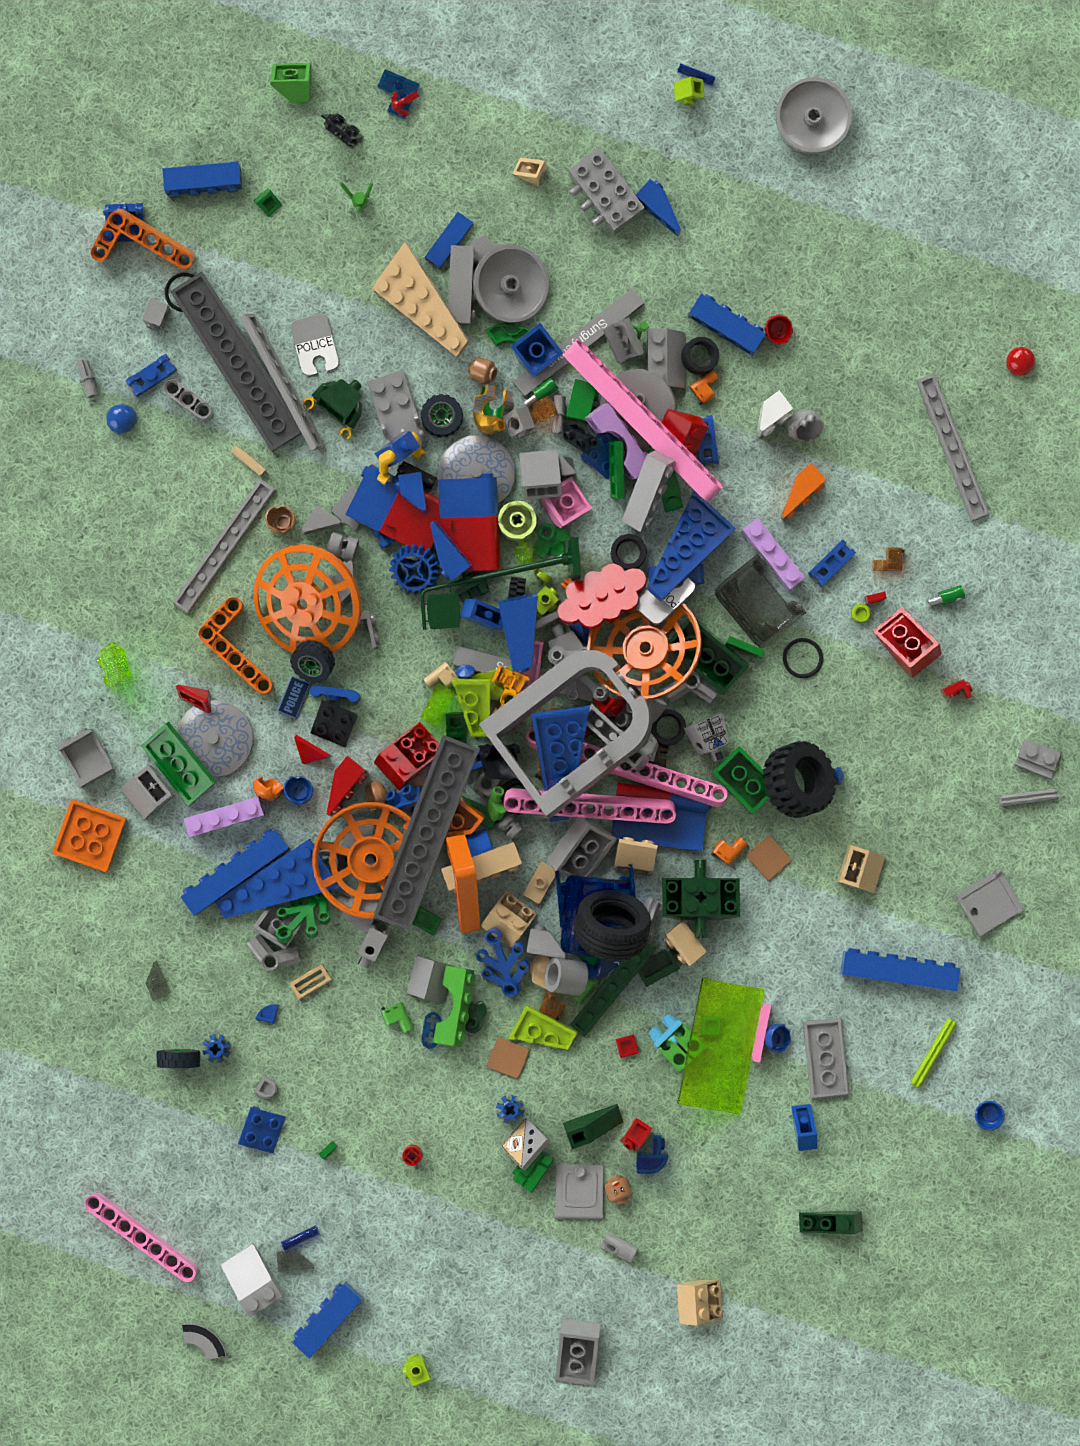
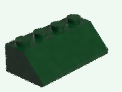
M688 618L680 627L683 631L685 642L696 640L693 625ZM697 620L701 631L702 646L699 661L694 671L724 695L750 664ZM677 632L668 641L669 644L680 643ZM696 648L685 650L683 661L690 667L696 654ZM672 651L677 656L679 655V651Z

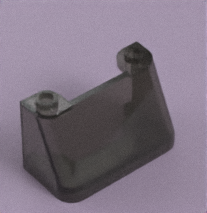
M757 554L726 578L714 591L716 598L753 643L759 648H764L806 614V611L798 602L790 601L787 604L763 575L767 571L766 562Z

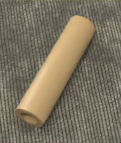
M235 446L231 451L234 456L260 477L266 472L267 469L240 447Z

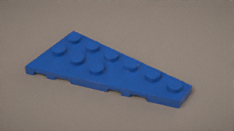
M590 706L532 713L544 791H548L558 781L579 767ZM553 816L549 820L550 822L569 820V817Z

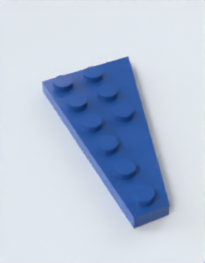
M695 490L646 588L660 602L736 529Z
M308 839L215 901L224 918L322 893L314 877L312 866L314 844L311 839ZM319 853L318 866L321 878L324 880L333 874ZM335 882L326 888L330 891L341 887Z

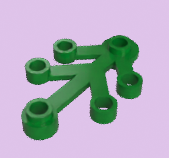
M323 893L300 898L295 902L293 900L289 901L293 907H281L277 910L278 919L281 921L287 920L290 915L298 914L288 926H280L276 930L278 941L282 943L290 942L293 936L292 933L305 918L307 919V936L309 938L318 936V929L315 926L314 908L319 904L320 913L318 919L321 924L326 925L331 920L327 912L326 902L328 899L324 895L320 896ZM303 901H310L307 905L299 906Z

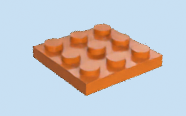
M71 799L52 854L108 872L127 818Z

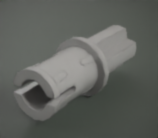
M88 360L78 361L77 365L81 376L80 382H83L86 398L98 396L99 394L94 383L95 376L92 375Z
M557 395L553 398L554 405L553 412L551 413V416H553L552 433L562 434L564 417H566V413H564L566 397Z

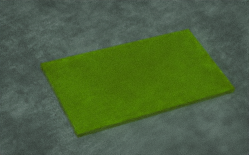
M702 978L677 1104L735 1113L736 1115L741 1113L765 989Z

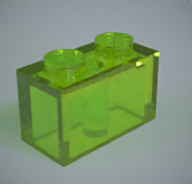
M437 683L420 718L438 727L455 692Z

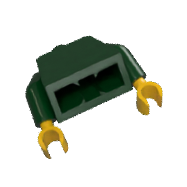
M343 379L337 382L322 383L313 392L311 398L304 399L303 404L306 405L309 401H312V405L308 408L309 410L315 409L317 404L342 426L346 424L347 427L340 431V436H342L343 431L347 430L349 432L347 439H350L352 436L351 429L355 428L361 417L362 403L360 399L362 396L358 391L362 386L355 379L350 384Z

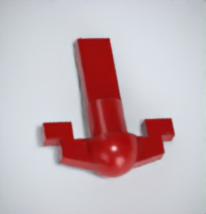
M395 91L392 93L393 96L390 97L392 108L400 116L405 115L406 117L409 113L407 110L403 111L402 107L420 96L417 91H414L397 101L396 97H398V94Z

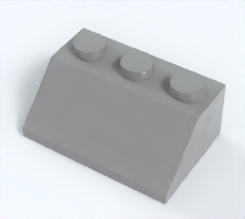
M648 328L647 370L662 377L671 389H685V367L681 360V353L685 346V332L668 328Z
M577 817L547 860L555 871L584 885L617 838L590 818Z

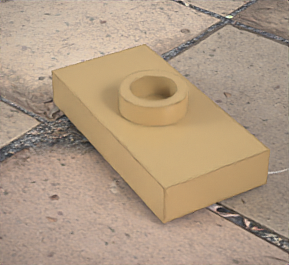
M541 861L522 895L539 904L556 876L557 871Z

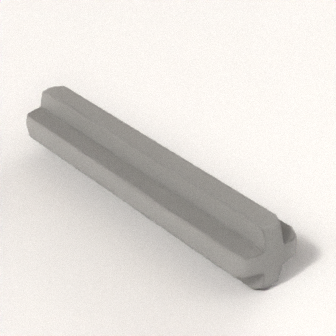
M1056 789L1004 795L1000 796L1001 806L1057 799Z

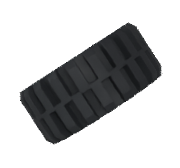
M797 741L775 749L765 762L764 766L766 768L763 769L762 775L764 776L763 786L767 790L765 793L770 797L771 804L788 817L801 818L818 813L828 807V804L833 800L832 796L835 795L836 788L834 786L837 784L836 778H834L835 769L831 766L830 758H827L825 756L826 753L822 749L819 750V747L807 741ZM795 767L803 777L804 792L797 784Z

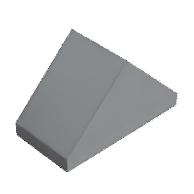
M316 506L302 530L304 534H309L342 525L338 518Z

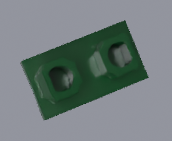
M463 572L461 574L463 578H461L460 580L475 577L474 572L466 575V573ZM487 579L467 583L454 592L463 603L465 599H473L469 591L474 588L482 596L489 592L486 583Z

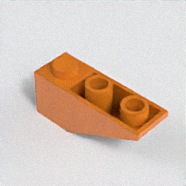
M812 463L796 476L781 515L782 520L786 517L790 519L797 512L795 508L800 504L803 507L811 500L809 496L813 492L818 494L825 487L823 483L827 479Z

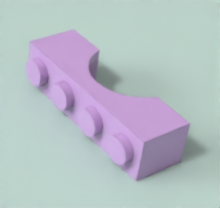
M608 403L601 404L585 419L595 433L608 432L613 434L619 441H623L624 474L628 479H636L640 474L647 453L640 449L638 440L633 435H630L626 423L618 418L616 409Z
M758 518L742 529L741 533L763 556L787 591H790L805 579L804 575Z
M255 797L185 818L184 821L189 837H195L223 827L266 816L261 799Z

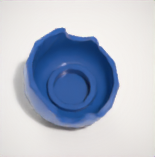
M126 404L115 405L106 415L107 425L113 432L118 434L127 433L137 423L136 412L131 406Z
M291 776L284 783L283 791L290 803L302 805L311 800L313 786L308 779L303 776Z
M785 1024L770 1025L766 1029L764 1043L766 1047L774 1053L785 1051L790 1045L791 1030Z
M984 1101L976 1108L975 1120L978 1126L984 1130L993 1131L998 1129L1004 1121V1110L995 1101Z

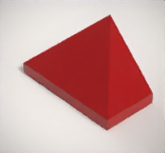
M179 684L176 686L180 699L208 714L211 712L209 690Z
M295 735L294 739L303 764L330 757L329 753L302 737Z

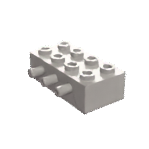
M597 148L569 169L568 176L576 185L569 190V193L572 197L579 192L583 194L587 201L580 207L584 212L591 207L598 214L592 220V224L595 227L604 222L611 233L615 235L644 214L645 207L600 148Z

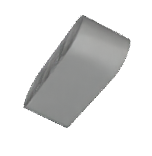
M171 379L165 383L164 391L170 399L203 422H208L213 418L214 411L212 407L202 398L176 380ZM178 386L176 393H169L170 387ZM187 397L194 398L193 403L190 405L184 403ZM202 408L209 409V413L206 416L200 415Z

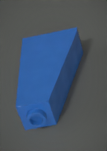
M537 593L499 600V609L513 671L518 670L519 673L529 671L533 664L538 603Z

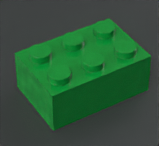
M740 746L711 773L751 815L770 798L765 793L767 791L766 787L763 786V769Z

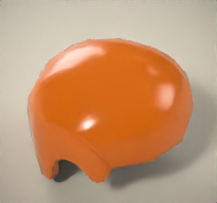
M261 776L253 783L255 794L262 800L273 802L283 793L284 787L272 778L263 781V776Z

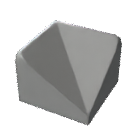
M559 457L561 478L576 476L573 458Z

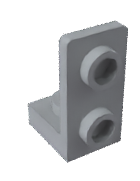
M369 610L361 612L358 626L363 625L364 621L367 620L372 648L376 650L380 640L378 633L374 634L373 626H376L374 614L370 615ZM348 614L346 617L352 618L353 614Z

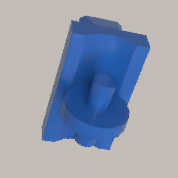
M409 784L402 788V792L388 791L386 801L389 805L401 811L406 809L408 813H413L422 789L420 786L413 788Z

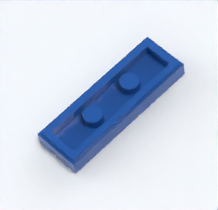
M457 212L428 251L425 259L441 269L451 255V245L458 246L472 227L473 222L460 212Z

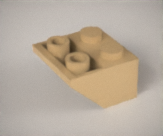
M630 837L619 839L613 869L652 875L658 845H654V842L648 840L636 842L634 841L635 839Z
M848 845L837 882L874 893L885 856Z
M506 890L480 926L487 931L490 928L499 929L502 933L500 941L512 948L537 913Z
M684 920L664 933L666 936L664 941L670 949H676L678 952L676 957L683 965L691 966L707 952L698 939L695 938V935Z
M720 1279L688 1281L677 1284L679 1324L698 1326L723 1319Z

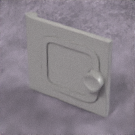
M1000 868L955 895L979 937L1017 913L1024 911Z
M556 1164L554 1213L556 1219H603V1165Z

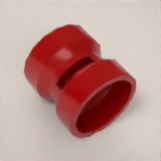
M414 1144L408 1145L402 1155L403 1161L409 1166L417 1165L422 1159L421 1148Z

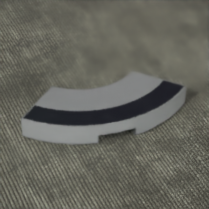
M196 1323L181 1324L184 1343L194 1344L201 1348L207 1360L227 1356L221 1339L210 1329Z

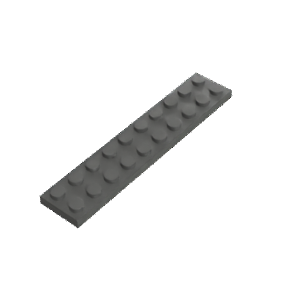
M203 271L171 290V294L271 452L301 435L302 433L284 399Z
M442 735L374 912V918L410 931L479 748Z

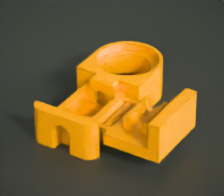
M499 666L492 682L504 684L505 690L500 699L501 705H505V697L507 695H512L513 697L518 695L526 681H530V677L518 671L512 672L503 666Z

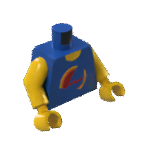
M410 431L402 433L374 453L379 460L380 474L377 480L386 486V482H391L392 477L388 474L389 467L401 462L410 454L418 461L421 455L426 456V452L421 448L417 433Z

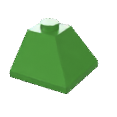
M273 64L270 85L290 102L299 104L310 102L311 64Z

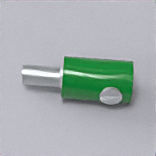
M548 378L532 391L533 395L524 401V404L528 408L537 400L541 403L559 388L552 378Z
M959 585L938 592V597L929 599L927 602L929 606L938 603L944 606L965 599V593L962 586Z

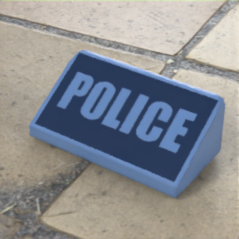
M291 676L277 711L296 719L310 683Z

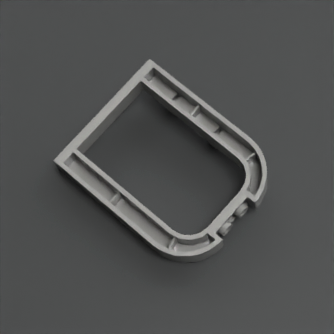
M582 650L567 656L479 724L548 818L553 817L639 751L646 743L651 732L652 713L648 702L642 695L636 698L638 695L632 687L627 688L624 682L626 679L620 672L616 674L621 669L620 665L612 657L600 651ZM589 671L605 673L632 709L633 719L630 726L625 732L597 751L595 755L558 781L556 785L542 795L503 743L501 737L583 674Z

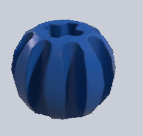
M216 1034L210 1035L211 1042L205 1039L203 1043L207 1047V1050H202L203 1055L209 1054L208 1061L212 1063L214 1058L217 1059L218 1063L223 1062L222 1055L228 1058L231 1053L226 1050V1047H231L230 1042L224 1043L225 1036L221 1034L219 1040L216 1038ZM216 1044L218 1048H221V1050L217 1053L214 1049H212V1047Z
M505 1095L501 1098L504 1104L497 1102L496 1109L502 1110L496 1113L498 1118L500 1119L502 1116H505L504 1123L509 1124V1119H513L514 1123L520 1121L516 1115L523 1116L525 1111L519 1109L524 1104L522 1100L516 1103L515 1099L517 1096L511 1095V1100H507ZM513 1105L514 1113H506V1106L511 1107Z

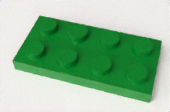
M170 722L165 723L141 745L188 806L217 782Z

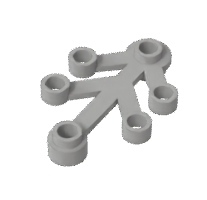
M555 646L550 649L548 659L555 666L567 656L589 649L582 647L580 650L566 651L561 646ZM556 652L561 653V656L558 659L554 658V654ZM585 674L578 678L593 691V697L597 701L603 702L609 697L607 688L596 685ZM577 679L569 685V691L567 692V697L571 701H576L579 698ZM603 690L604 694L597 696V691ZM571 692H576L575 698H570Z

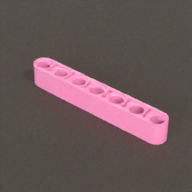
M95 1192L86 1198L85 1208L180 1280L190 1282L197 1276L198 1267L193 1261L104 1195ZM91 1198L99 1200V1207H94L91 1204ZM108 1209L114 1211L115 1217L113 1219L107 1216L106 1211ZM122 1221L130 1223V1230H125L122 1227ZM139 1232L144 1233L146 1241H139L137 1234ZM154 1244L161 1246V1253H156L153 1250ZM175 1256L177 1264H170L168 1257ZM184 1268H191L193 1275H185Z

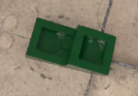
M445 713L446 736L466 743L464 713Z

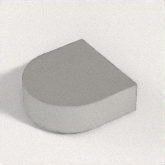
M263 1075L254 1093L263 1098H271L277 1092V1084L272 1079Z

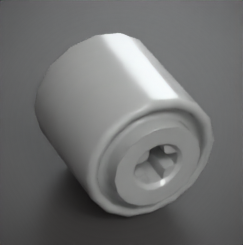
M557 957L552 958L548 962L545 971V986L549 992L578 996L585 991L588 983V967L585 962Z

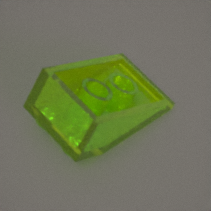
M112 642L98 652L100 657H97L99 667L104 669L103 681L106 687L109 686V689L114 690L134 683L123 646Z

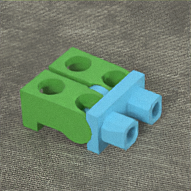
M668 1013L661 1020L668 1028L662 1033L654 1026L648 1033L654 1041L653 1044L680 1072L692 1060L679 1045L693 1058L706 1046L679 1019L676 1020Z

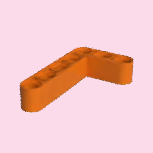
M117 209L109 215L91 248L92 258L98 262L103 261L109 257L123 233L179 268H189L196 259L192 250L123 209ZM115 214H119L123 218L122 223L115 221ZM132 224H135L139 227V233H134L132 231ZM106 231L113 233V240L106 237ZM149 234L156 237V243H151L148 240ZM165 245H171L173 253L166 252ZM97 247L104 249V256L98 254ZM187 255L190 258V263H184L181 256Z
M229 597L199 629V638L257 692L262 695H268L273 691V682L221 635L242 613L244 608L240 599ZM237 601L239 608L236 611H231L230 604ZM224 615L226 622L223 625H218L217 618ZM211 629L213 636L210 639H205L204 632ZM221 642L227 644V649L224 652L218 651V645ZM235 655L241 657V662L238 665H233L231 661ZM249 668H254L255 675L252 678H247L245 674ZM262 681H268L269 688L266 691L260 690L259 686Z
M461 834L447 837L445 842L454 873L458 922L461 934L479 931L481 927L477 879L466 836Z

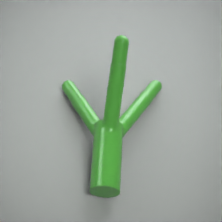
M642 322L638 326L633 325L634 329L638 332V340H640L642 332L648 329L649 325L646 322Z

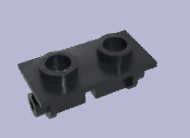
M563 423V438L568 443L586 454H589L590 447L597 445L598 440L594 435L586 433L576 424L567 425Z
M403 461L397 469L396 477L402 474L421 472L423 489L430 493L437 477Z

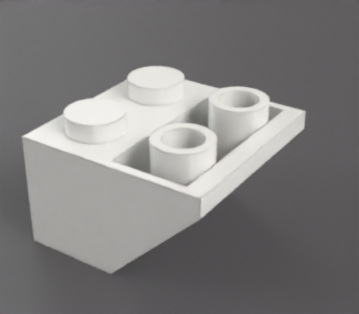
M780 390L765 400L761 406L757 429L758 437L762 435L768 436L776 428L775 425L779 423L781 426L791 417L790 413L793 408Z

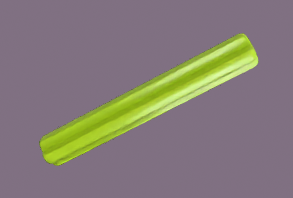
M950 1018L946 1020L911 1080V1084L915 1087L920 1088L957 1025L954 1020Z

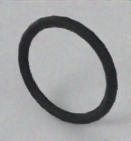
M179 273L172 276L165 286V299L168 305L179 312L183 311L171 302L168 290L175 279L183 276L191 278L195 276L190 273Z
M798 638L791 641L783 652V664L786 670L798 678H808L815 675L823 663L821 648L816 642L808 638ZM798 642L812 644L819 654L817 667L808 674L794 672L787 663L788 650Z

